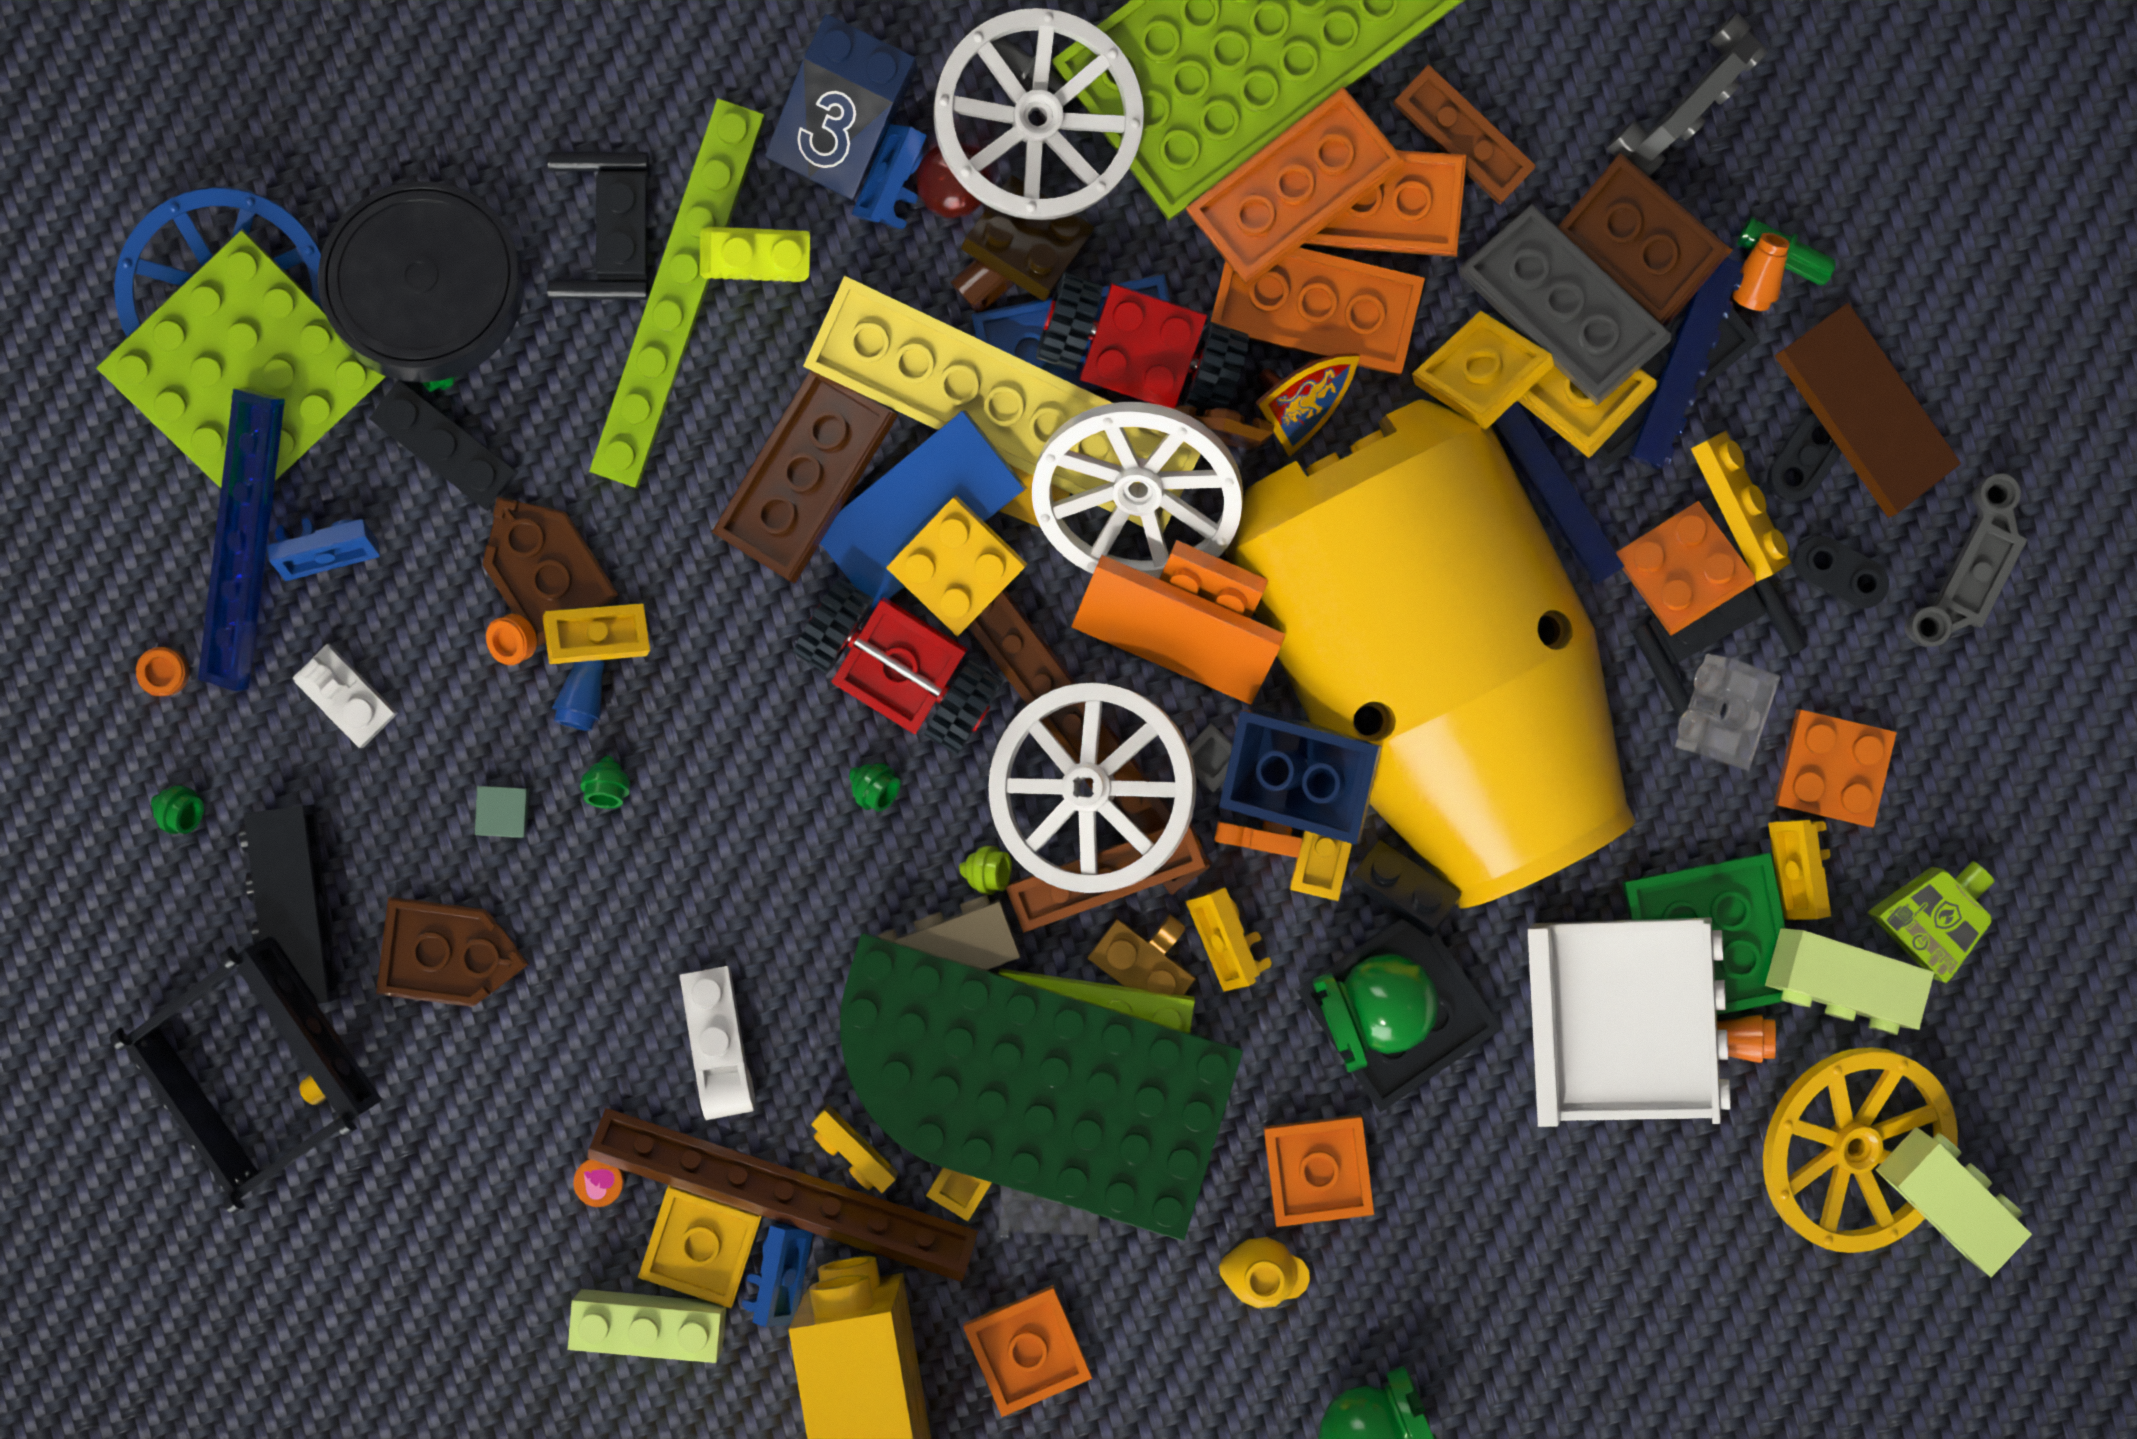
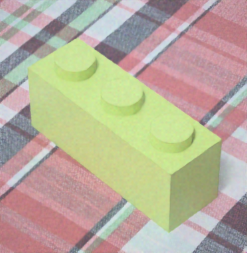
M1780 928L1765 986L1783 991L1781 996L1783 1001L1810 1008L1813 1000L1827 1005L1825 1009V1014L1854 1021L1857 1014L1870 1019L1869 1028L1898 1035L1900 1027L1920 1029L1935 972L1804 930Z
M1915 1127L1881 1163L1876 1171L1970 1262L1992 1277L2032 1235L2018 1221L2023 1212L2003 1194L1999 1193L1994 1197L1987 1190L1993 1183L1974 1165L1969 1163L1964 1168L1956 1160L1961 1151L1945 1136L1938 1132L1932 1138Z
M581 1289L573 1298L571 1304L568 1350L716 1363L723 1351L727 1307L701 1299Z

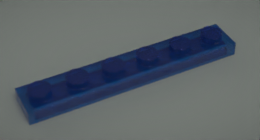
M233 389L198 680L232 691L249 690L285 405L284 398L251 389Z

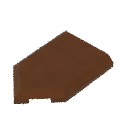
M1178 405L1174 408L1204 424L1226 446L1256 451L1267 443L1274 430L1272 422L1260 418H1254L1253 426L1244 424V416L1240 415L1237 411L1227 408L1205 410L1203 417L1196 416L1197 408L1193 406Z
M497 497L492 530L482 565L513 614L523 616L534 628L537 638L536 648L546 643L543 624L545 611L603 607L619 596L567 512Z
M388 897L376 989L377 995L474 1007L529 965L528 961L487 909Z

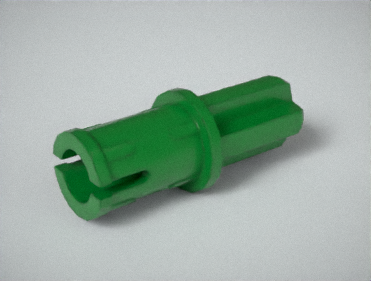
M1753 216L1749 218L1736 245L1752 251L1763 233L1780 235L1790 243L1787 251L1786 269L1819 286H1824L1829 281L1836 266L1833 258L1797 241L1798 235L1795 233L1788 236L1756 220Z

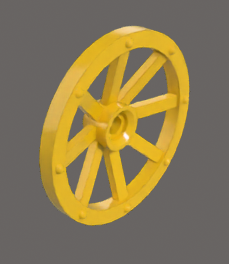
M1875 1047L1855 1048L1836 1053L1821 1060L1804 1072L1791 1085L1777 1105L1767 1129L1763 1150V1172L1766 1188L1773 1206L1786 1224L1795 1232L1820 1247L1846 1253L1865 1252L1885 1247L1915 1229L1925 1218L1908 1201L1894 1214H1891L1871 1170L1878 1163L1881 1164L1892 1153L1883 1148V1140L1929 1123L1933 1125V1138L1939 1132L1956 1147L1958 1146V1130L1954 1109L1941 1083L1930 1071L1916 1061L1900 1053ZM1867 1069H1884L1853 1119L1845 1075ZM1903 1075L1918 1088L1927 1103L1926 1106L1871 1125ZM1826 1086L1829 1088L1836 1122L1830 1129L1799 1119L1811 1100ZM1792 1134L1826 1144L1824 1151L1788 1177L1787 1156ZM1833 1167L1818 1225L1813 1223L1803 1213L1795 1201L1794 1195ZM1853 1173L1877 1224L1857 1230H1837L1850 1174Z

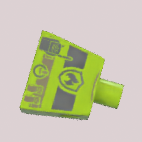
M1974 861L1955 879L1944 869L1931 867L1875 905L1867 913L1921 968L1935 972L1934 980L1947 983L1991 924V915L1976 900L1995 881L1983 867Z

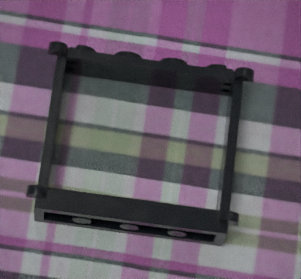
M270 936L245 948L238 954L232 946L228 947L220 954V959L223 963L221 967L128 1035L122 1027L110 1035V1042L116 1049H127L134 1065L143 1072L158 1094L161 1104L170 1111L186 1134L188 1143L199 1153L213 1173L217 1185L224 1189L227 1196L224 1197L223 1204L226 1210L232 1214L246 1207L240 1198L265 1183L338 1131L347 1136L358 1129L353 1120L383 1100ZM238 971L339 1116L260 1173H258L159 1030Z

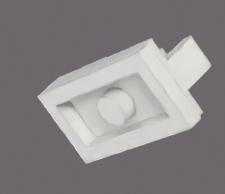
M326 644L293 677L294 682L359 748H364L398 714L330 644Z

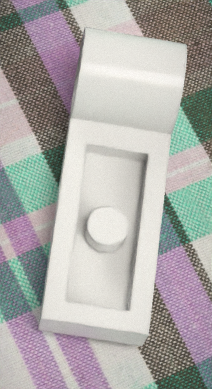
M723 966L680 975L699 1098L705 1119L710 1120L755 1111V1092L751 1074L746 1065L731 968Z

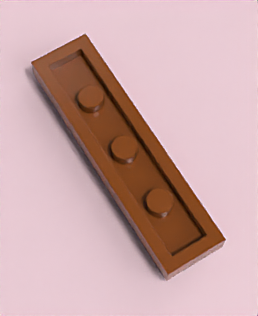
M1191 821L1182 842L1165 864L1150 876L1131 886L1107 892H1074L1053 886L1031 875L1009 883L1005 888L1023 933L1205 868L1208 862ZM1166 826L1145 835L1156 844ZM1128 840L1097 851L1098 875L1123 869L1139 860L1143 855ZM1080 858L1058 866L1067 871L1081 874Z

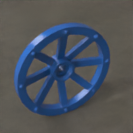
M207 187L181 193L159 204L149 212L129 235L122 249L116 268L114 285L115 304L122 329L126 337H128L142 324L135 302V273L182 286L195 274L140 258L147 242L160 227L173 219L201 267L214 256L187 211L209 206L240 208L232 238L242 228L248 234L250 233L255 214L275 224L292 240L296 248L273 259L284 270L305 261L312 285V299L321 308L322 304L318 290V268L322 253L305 226L291 212L267 197L231 187Z

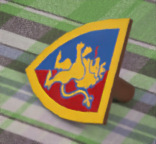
M1358 353L1335 354L1318 360L1312 358L1307 364L1295 370L1284 379L1270 368L1263 370L1259 374L1257 383L1267 393L1255 403L1266 421L1272 422V425H1274L1273 433L1288 457L1301 448L1327 422L1340 404L1353 379L1360 358Z

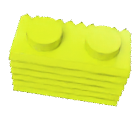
M730 227L701 228L700 275L704 279L723 278L800 282L805 281L809 277V231Z

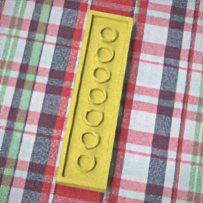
M844 276L803 365L807 369L936 430L941 429L961 411L966 410L1008 464L1034 475L1036 464L1044 445L1060 426L1084 411L1112 404V402L847 276ZM1123 427L1138 458L1147 459L1167 434L1144 427ZM1105 430L1080 440L1069 449L1073 452L1122 466ZM1183 441L1160 470L1161 472L1192 471L1201 453ZM1057 465L1052 475L1051 484L1075 495L1110 481ZM1184 489L1167 490L1180 498ZM1112 500L1097 506L1113 512L1116 504ZM1159 506L1156 510L1162 532H1164L1172 514ZM1129 515L1127 520L1143 527L1141 516Z

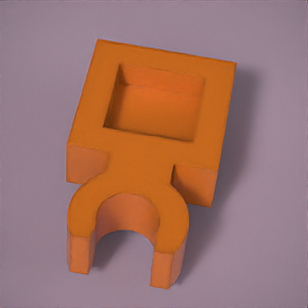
M1264 820L1262 829L1218 821L1214 841L1299 858L1303 838L1291 835L1293 827Z

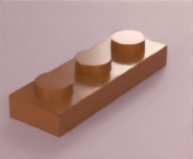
M1429 64L1393 102V105L1445 154L1467 155L1466 174L1499 205L1536 168L1534 163Z

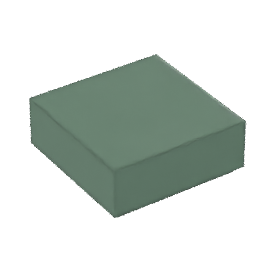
M477 786L475 835L527 837L529 788Z

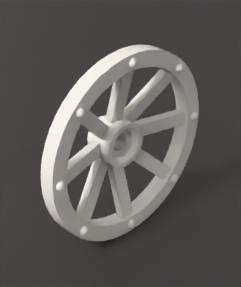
M1033 8L1007 12L984 22L972 30L958 44L947 60L935 94V133L943 158L953 175L969 193L987 206L1002 213L1024 219L1047 220L1062 218L1081 212L1099 202L1116 187L1129 169L1138 151L1143 130L1144 110L1139 83L1134 70L1120 48L1111 38L1091 23L1077 16L1051 9ZM1038 30L1032 90L1026 92L991 42L1011 33ZM1054 33H1058L1078 41L1098 57L1055 94H1052L1047 89ZM977 53L1015 104V107L954 96L956 84L962 71ZM1107 69L1111 72L1121 95L1124 116L1063 113V107ZM1033 111H1038L1039 115L1046 122L1041 126H1035L1030 123L1028 115ZM953 113L1012 124V128L968 160L956 136ZM1059 130L1123 134L1114 160L1100 176L1059 133ZM1022 140L1027 143L1023 197L997 187L979 173ZM1047 143L1087 187L1066 196L1039 199L1042 144Z
M1118 402L1084 411L1068 420L1052 434L1044 445L1036 464L1032 483V501L1038 523L1048 540L1064 557L1078 567L1093 574L1101 555H1104L1159 579L1169 554L1156 509L1161 506L1204 536L1205 539L1194 548L1218 558L1228 547L1238 528L1243 503V486L1238 466L1229 449L1204 424L1185 413L1162 405L1144 402ZM1123 427H1144L1167 434L1147 459L1138 458ZM1105 430L1122 466L1073 452L1069 449L1080 440ZM1185 441L1199 451L1214 470L1161 472L1160 469L1182 442ZM1057 465L1110 481L1109 483L1055 502L1053 499L1051 481ZM1222 488L1224 508L1220 520L1216 524L1167 489ZM1112 500L1116 504L1093 547L1075 535L1062 519L1063 517ZM1129 515L1141 516L1153 560H1130L1107 554Z
M1079 683L1069 685L1044 694L1030 703L1014 718L1003 733L990 768V808L996 829L1006 848L1026 870L1037 878L1053 886L1074 892L1095 893L1118 890L1142 881L1165 864L1182 842L1191 822L1195 806L1196 776L1190 750L1177 726L1163 710L1149 699L1131 690L1109 684ZM1086 702L1080 764H1077L1042 723V720L1065 706ZM1102 702L1122 706L1147 722L1101 764H1097ZM1029 733L1065 774L1063 779L1011 778L1015 757L1022 742ZM1159 735L1169 753L1175 782L1115 781L1113 774ZM1086 778H1092L1094 781L1092 790L1094 794L1091 797H1085L1080 790V785ZM1010 793L1063 794L1064 800L1026 840L1015 820ZM1115 796L1175 797L1169 822L1156 844L1112 802ZM1075 811H1079L1081 874L1062 869L1050 863L1038 853ZM1096 812H1100L1143 855L1139 860L1123 869L1098 875Z

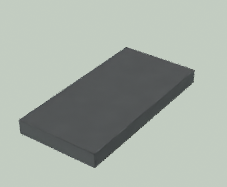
M1533 204L1459 267L1460 276L1526 339L1551 353L1554 365L1597 406L1671 341V333Z

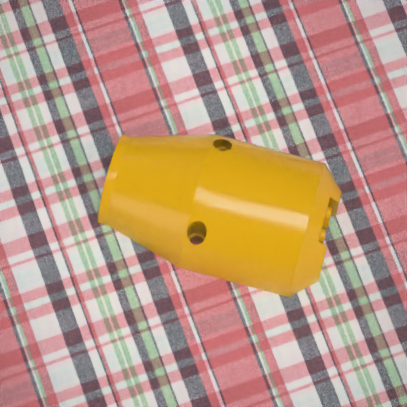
M1420 399L1385 415L1378 422L1381 427L1380 430L1356 441L1350 446L1353 454L1340 460L1335 452L1309 465L1306 469L1308 477L1298 462L1295 461L1248 487L1242 503L1238 528L1228 545L1225 555L1229 563L1268 580L1264 593L1254 612L1261 624L1286 634L1277 658L1310 723L1382 746L1369 804L1442 882L1461 894L1458 902L1459 908H1469L1515 892L1566 868L1621 836L1635 824L1636 820L1626 800L1595 629L1492 425L1485 430L1479 424L1469 420L1452 408ZM1541 617L1550 620L1555 630L1554 637L1547 645H1544L1540 640L1537 631L1538 622ZM1365 706L1375 709L1379 716L1377 729L1368 735L1359 733L1353 722L1356 712Z

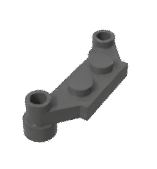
M1738 12L1730 16L1708 40L1722 54L1715 64L1650 132H1647L1634 119L1611 140L1606 149L1615 158L1619 153L1625 155L1648 176L1655 172L1666 159L1661 152L1679 137L1684 141L1692 137L1707 120L1702 113L1714 100L1719 105L1725 102L1741 85L1736 77L1743 70L1746 72L1751 70L1767 54L1768 49L1749 31L1751 25Z
M2007 474L1990 475L1982 479L1974 488L1972 501L1977 508L1978 519L1933 606L1916 610L1905 622V633L1916 644L1923 647L1939 646L1947 641L1952 632L1968 625L1976 628L1983 627L2028 540L2018 533L2013 509L2019 503L2021 490L2013 477ZM1990 488H1992L1996 493V500L1994 503L1991 502L1988 497V491ZM1923 619L1929 625L1926 635H1923L1920 631V623Z

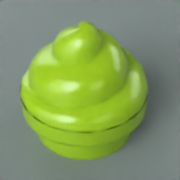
M984 845L978 848L975 853L967 857L966 862L960 863L958 867L961 875L967 879L970 886L984 895H993L996 891L1006 890L1005 887L1011 879V858L1007 852H1001L996 846Z

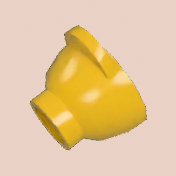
M1269 1237L1253 1238L1244 1241L1223 1257L1219 1265L1220 1276L1241 1302L1258 1309L1275 1307L1286 1299L1298 1298L1307 1289L1310 1281L1309 1269L1304 1261L1291 1254L1283 1243Z

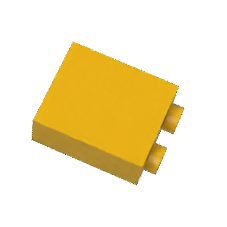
M873 1256L846 1258L819 1266L817 1268L819 1282L806 1289L789 1327L807 1439H931L903 1273L879 1277L876 1257Z

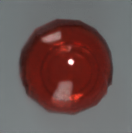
M959 142L968 160L982 151L967 142ZM939 145L925 155L917 169V193L926 207L945 218L965 217L975 212L983 202L969 193L956 179L945 162ZM990 164L979 173L994 184L992 164Z

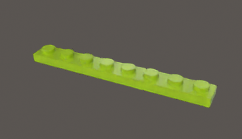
M717 98L589 470L591 473L637 489L639 488L711 279H704L700 275L701 228L729 227L766 119L764 114Z

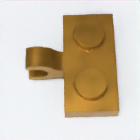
M1171 914L1166 917L1149 941L1117 917L1088 955L1090 961L1124 987L1145 989L1148 992L1168 995H1184L1195 980L1193 974L1166 954L1185 930V925Z

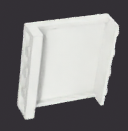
M1712 918L1532 923L1528 928L1538 1127L1558 1126L1560 1121L1689 1118H1712L1713 1124H1720L1721 1109H1731L1730 1080L1720 1079L1719 1060H1728L1727 1029L1717 1030V1010H1726L1725 980H1715L1714 960H1723L1722 930L1712 929Z

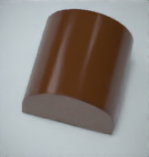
M977 259L950 281L956 291L976 313L984 312L1014 285V282Z

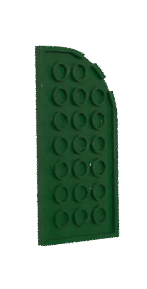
M864 932L861 933L841 1005V1046L847 1072L855 1092L878 1126L906 1150L927 1162L952 1171L1177 1240H1185L1242 1057L1243 1050L1241 1048Z

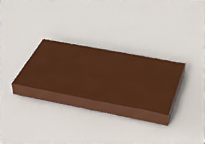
M1848 302L1774 355L1888 518L1898 514L1961 464Z
M810 370L718 520L712 533L795 584L898 415L877 401Z

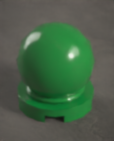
M1390 953L1369 957L1352 968L1344 983L1341 981L1336 983L1331 972L1312 979L1316 992L1326 990L1328 997L1321 999L1323 1002L1321 1008L1338 1051L1341 1052L1349 1049L1352 1056L1344 1060L1348 1073L1367 1066L1364 1054H1367L1369 1049L1385 1054L1407 1051L1422 1042L1436 1023L1439 1008L1436 985L1427 971L1408 957Z
M1403 1366L1386 1373L1390 1385H1387L1385 1390L1367 1385L1347 1389L1330 1401L1320 1421L1318 1439H1437L1435 1433L1431 1432L1424 1414L1417 1416L1418 1413L1426 1410L1409 1372Z

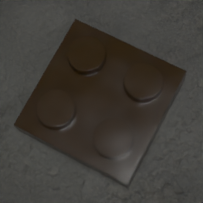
M1011 175L1002 189L1023 197L1024 182ZM1039 193V199H1049L1044 194ZM988 206L965 237L961 249L1045 302L1059 283L1063 273H1066L1090 239L1095 227L1075 214L1057 219L1034 220L1014 217Z

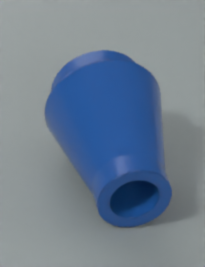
M603 661L574 662L552 707L556 710L554 722L575 729L593 730L595 720H600L602 673L605 665Z

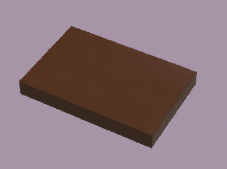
M1619 153L1557 227L1664 327L1672 321L1733 250L1621 153Z

